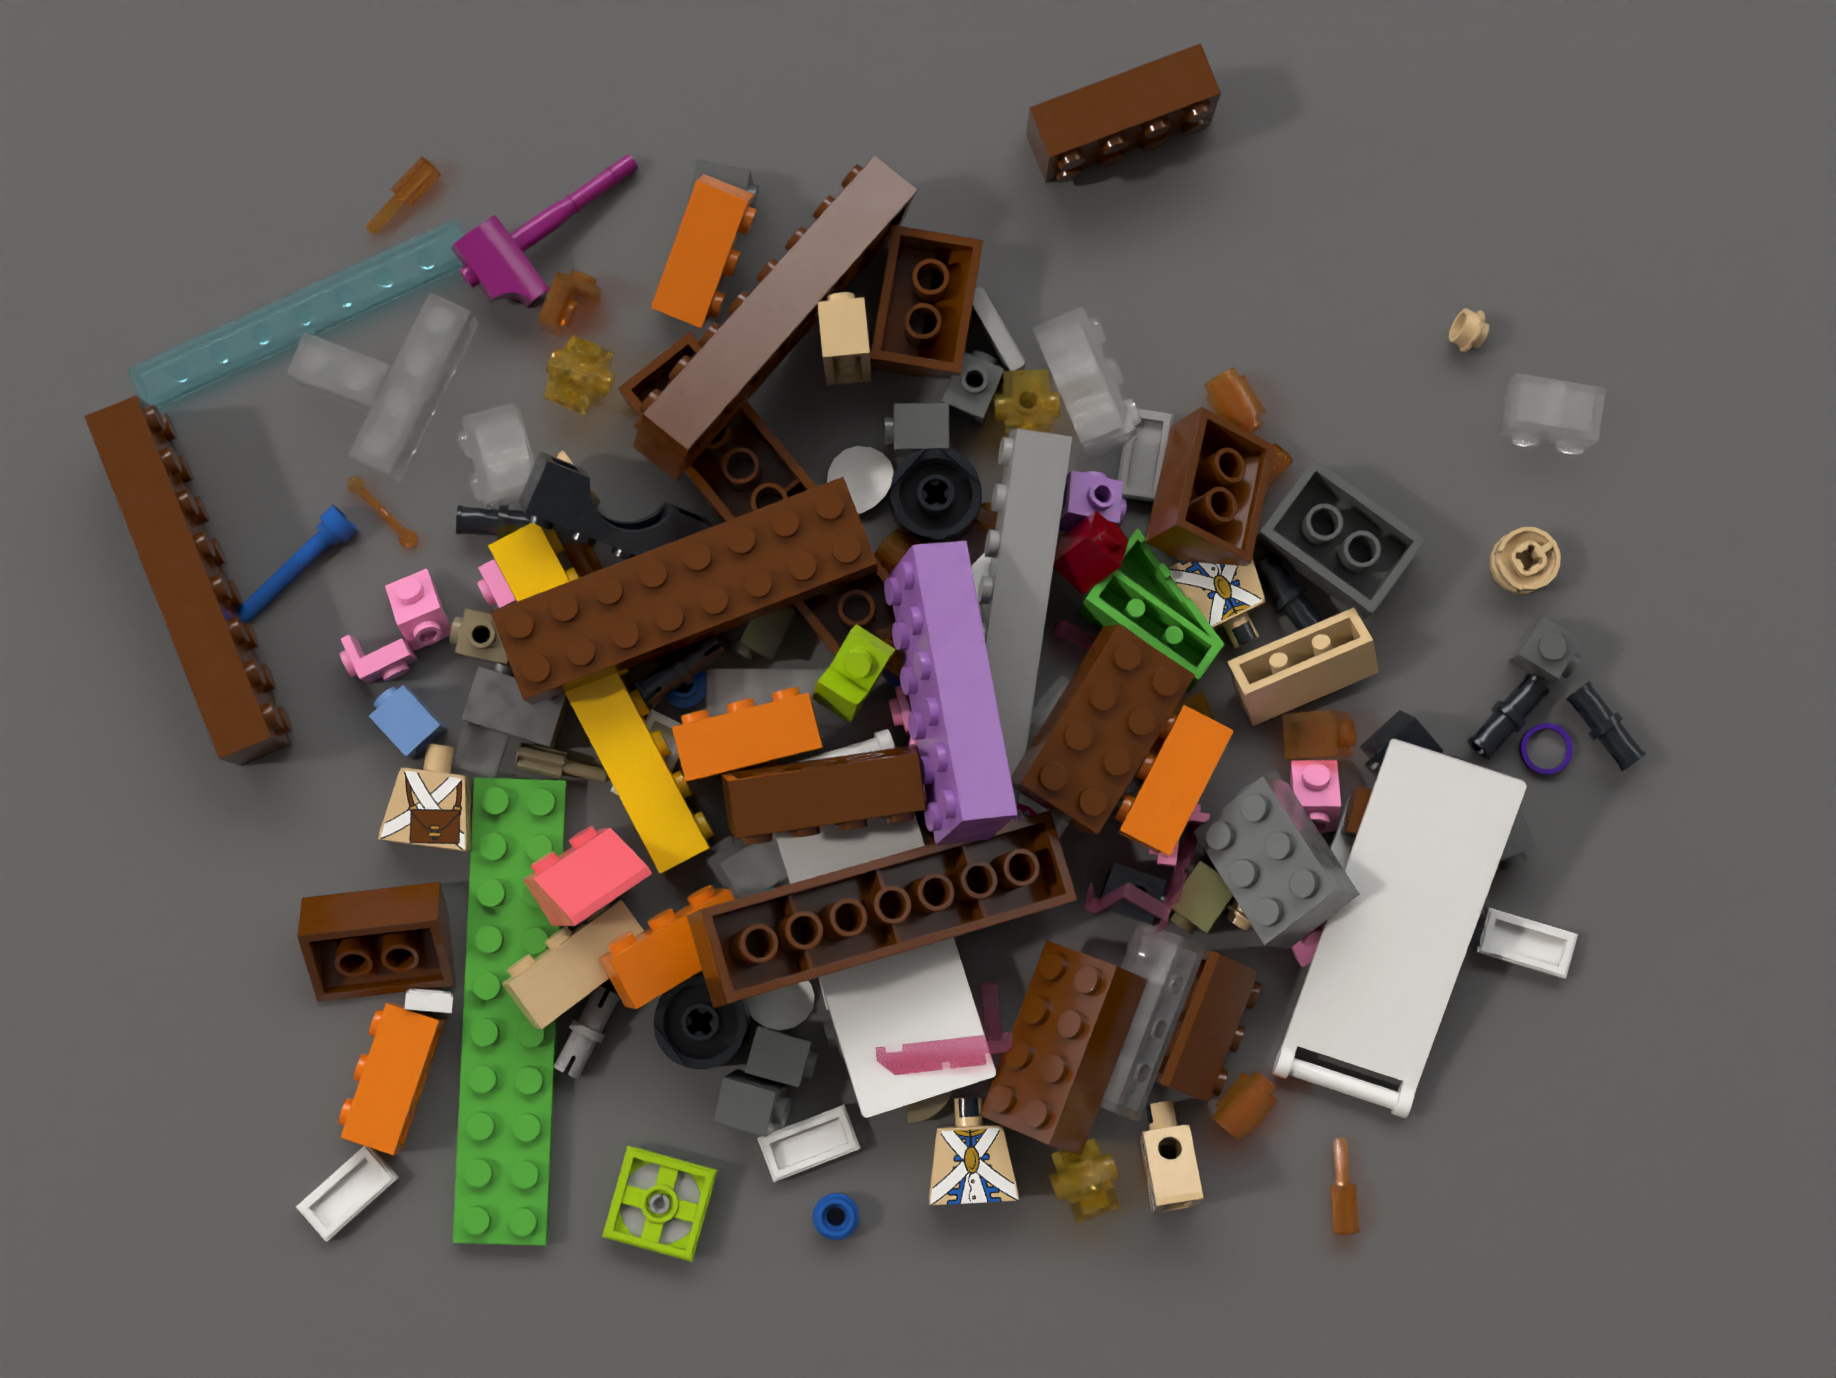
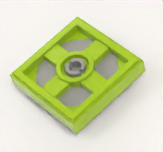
M628 1145L602 1237L692 1262L718 1169Z

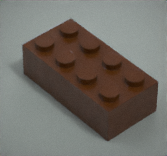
M1200 43L1029 107L1026 135L1045 183L1057 179L1058 183H1064L1082 175V169L1097 163H1099L1100 167H1107L1124 159V153L1141 147L1143 152L1150 151L1167 142L1166 137L1183 132L1184 136H1189L1204 130L1209 126L1208 122L1213 118L1221 92Z
M1120 624L1103 626L1012 774V787L1047 810H1050L1079 831L1088 834H1099L1195 674Z
M906 746L721 773L729 830L736 839L741 838L744 840L746 845L773 841L772 833L783 831L792 833V837L817 835L821 833L820 826L829 824L839 825V830L859 829L867 827V819L875 817L886 818V823L905 822L914 819L915 811L926 810L918 753Z
M1046 940L996 1070V1075L993 1078L981 1109L980 1116L1050 1146L1081 1156L1148 979L1114 964Z

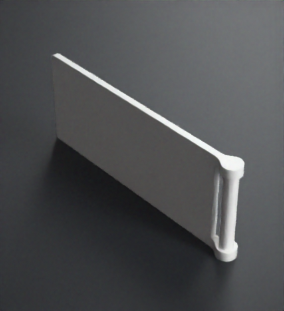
M885 729L874 733V738L795 762L895 748L890 731ZM915 813L913 820L898 823H886V818L867 819V827L852 830H839V825L834 824L820 826V834L806 837H792V833L788 831L774 833L790 884L925 846ZM954 937L819 977L863 1117L868 1118L992 1078L996 1075Z
M1398 739L1390 740L1344 869L1360 895L1325 922L1285 1038L1275 1059L1272 1075L1284 1079L1288 1075L1392 1109L1391 1114L1407 1118L1417 1085L1527 787L1523 780ZM1297 1046L1402 1080L1398 1091H1394L1294 1058Z

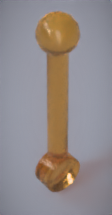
M360 476L350 477L347 481L348 490L352 493H358L400 536L399 540L402 546L408 549L416 547L419 541L418 535L412 530H406L364 487L365 482Z

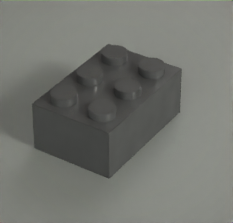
M1315 458L1296 481L1256 538L1257 543L1271 553H1274L1275 556L1348 609L1355 608L1359 617L1364 620L1374 613L1427 540Z
M1262 776L1193 832L1265 946L1290 949L1360 895L1287 782Z

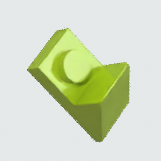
M856 624L849 632L830 667L818 679L812 699L851 724L896 649Z

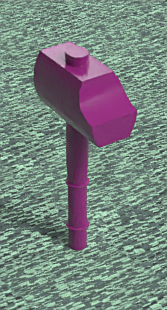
M627 154L610 167H605V170L570 195L566 194V198L549 206L510 234L496 215H493L472 229L451 247V250L463 265L458 270L461 277L471 289L478 285L490 303L496 300L511 299L520 302L525 307L532 305L550 289L524 255V252L562 226L575 213H580L583 207L613 186L619 185L620 181L638 169L635 160Z

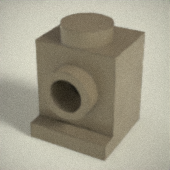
M465 608L463 618L455 617L450 631L449 642L456 644L455 653L457 655L486 663H498L511 667L491 614ZM482 627L488 628L490 631L489 640L485 643H477L475 640L476 631Z

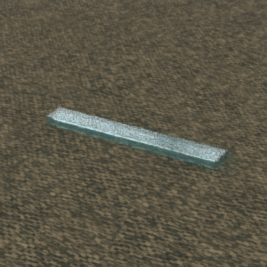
M452 219L128 368L127 371L139 397L149 405L154 404L158 409L458 271L463 265L453 253L451 247L465 233L458 219Z

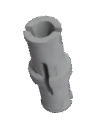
M602 985L591 992L579 1019L572 1020L569 1028L573 1031L557 1061L554 1062L553 1067L564 1073L571 1057L575 1056L576 1059L568 1075L576 1079L581 1078V1073L596 1043H602L605 1037L602 1031L618 1000L621 999L618 993L611 990L603 1006L600 1007L599 1002L607 989Z

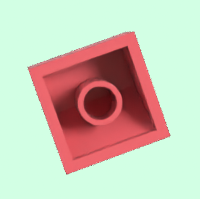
M590 826L570 838L569 842L572 847L559 856L556 855L555 851H552L531 864L534 872L524 878L523 881L552 926H576L650 876L652 872L611 828L595 831L593 826Z

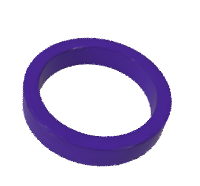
M1542 723L1531 727L1523 735L1520 742V756L1523 763L1531 771L1541 775H1550L1563 770L1570 762L1573 753L1572 741L1567 732L1552 723ZM1537 730H1553L1562 737L1565 743L1566 752L1564 759L1553 769L1539 768L1528 757L1527 742L1530 736Z

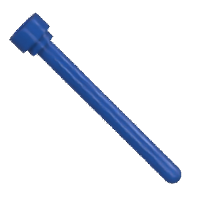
M332 504L320 516L321 522L316 526L319 531L263 583L243 605L237 608L238 616L243 623L251 622L331 544L336 546L341 541L346 543L359 531L351 521L348 522L346 520L348 517L338 507Z

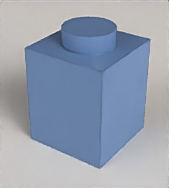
M404 685L398 690L393 686L382 693L373 704L377 709L369 715L406 757L413 760L426 749L427 744H432L447 730L444 724L420 698Z

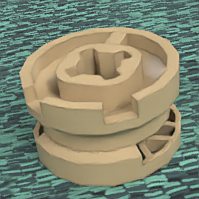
M1521 527L1503 536L1494 545L1490 554V570L1494 580L1503 589L1514 594H1528L1548 585L1556 577L1560 568L1561 553L1556 541L1547 532L1536 527Z

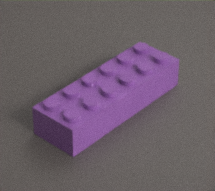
M967 541L912 545L888 575V578H886L884 592L887 604L889 606L893 605L896 622L893 624L892 638L895 648L901 650L904 666L900 672L901 688L905 695H909L912 710L908 717L909 733L913 740H917L922 785H925L928 803H926V810H924L927 829L933 831L936 845L987 840L1014 819L1018 813Z

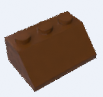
M893 225L870 355L872 370L913 377L961 375L984 240Z
M1204 407L1197 409L1173 424L1169 432L1145 543L1182 562L1238 566L1251 564L1275 445Z
M440 882L302 898L297 937L317 1002L406 992L409 988L433 989L455 986L449 914Z
M1212 950L1202 951L1154 1074L1153 1081L1208 1103L1212 1094L1220 1095L1228 1076V1070L1222 1068L1228 1051L1236 1053L1245 1031V1027L1239 1025L1245 1007L1253 1009L1261 990L1262 983L1255 981L1259 971Z

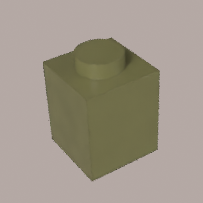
M1198 861L1169 900L1167 909L1173 913L1169 920L1191 936L1195 930L1202 934L1207 933L1233 895L1219 873L1202 861Z

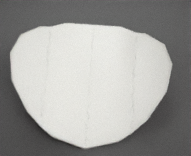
M855 446L843 450L834 458L828 470L827 483L844 477L857 513L861 514L875 507L886 496L891 487L894 471L891 461L882 452L871 447Z
M805 981L745 1000L750 1015L755 1021L766 1028L780 1031L794 1028L806 1020L813 1009L815 995L810 982Z

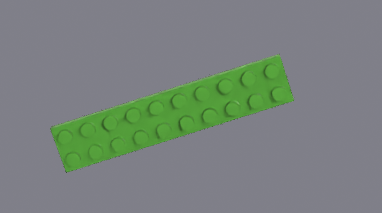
M474 777L453 1243L546 1246L548 1244L556 1068L553 1066L554 1062H556L558 1018L542 1030L533 1028L501 983L511 977L507 972L510 966L527 954H530L535 959L548 949L545 941L562 929V926L551 925L523 879L534 872L531 864L544 855L555 851L556 855L559 856L565 852L568 781Z

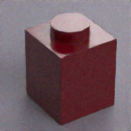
M1096 510L1058 539L1053 569L1083 595L1121 567L1129 539L1124 536L1118 525L1108 521Z

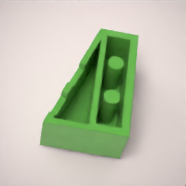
M1137 528L1128 541L1121 567L1094 586L1077 613L1100 630H1102L1103 626L1120 624L1195 674L1186 689V692L1189 693L1222 649L1224 643L1191 598H1186L1171 578L1172 573L1164 562L1162 564L1159 562L1145 543L1146 538Z

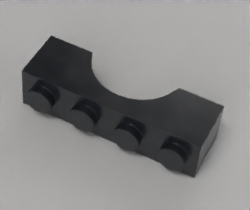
M541 451L518 501L524 512L528 513L526 518L528 521L549 530L553 529L554 524L571 530L569 533L571 538L589 546H595L596 541L612 546L611 552L624 560L713 527L707 518L668 502H665L651 515L639 520L618 521L610 519L595 509L590 494V477L583 468Z

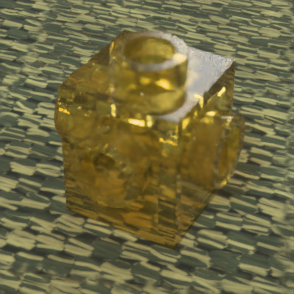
M573 335L562 350L556 348L550 356L546 367V373L549 374L543 398L586 415L598 397L606 398L612 388L616 374L610 371L615 353L600 347L591 340L581 339Z
M1049 369L1003 371L1002 394H994L995 420L996 422L1004 421L1005 434H1009L1010 430L1017 428L1050 432L1052 419L1060 418L1059 392L1050 391ZM1027 403L1032 405L1033 408L1025 409L1021 405Z
M1095 1138L1086 1141L1081 1156L1065 1150L1051 1154L1057 1173L1049 1175L1058 1202L1068 1200L1077 1224L1121 1207L1113 1185L1114 1181L1120 1179L1111 1153L1101 1155Z

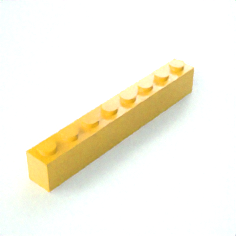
M530 523L488 545L517 602L580 578L574 566L566 570L559 556V553L565 551V548L554 527L552 530ZM628 668L569 690L565 694L659 874L710 849L711 845L708 838L714 836V832L704 813L700 811L694 814L686 798L693 795V792L688 782H685L682 771L679 770L673 773L669 768L665 757L672 754L659 729L654 732L650 731L643 717L649 714L650 710L638 689L630 692L622 677L629 672Z

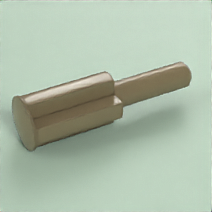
M521 742L516 753L515 769L561 779L565 773L603 783L609 780V776L604 768L567 760L568 753Z

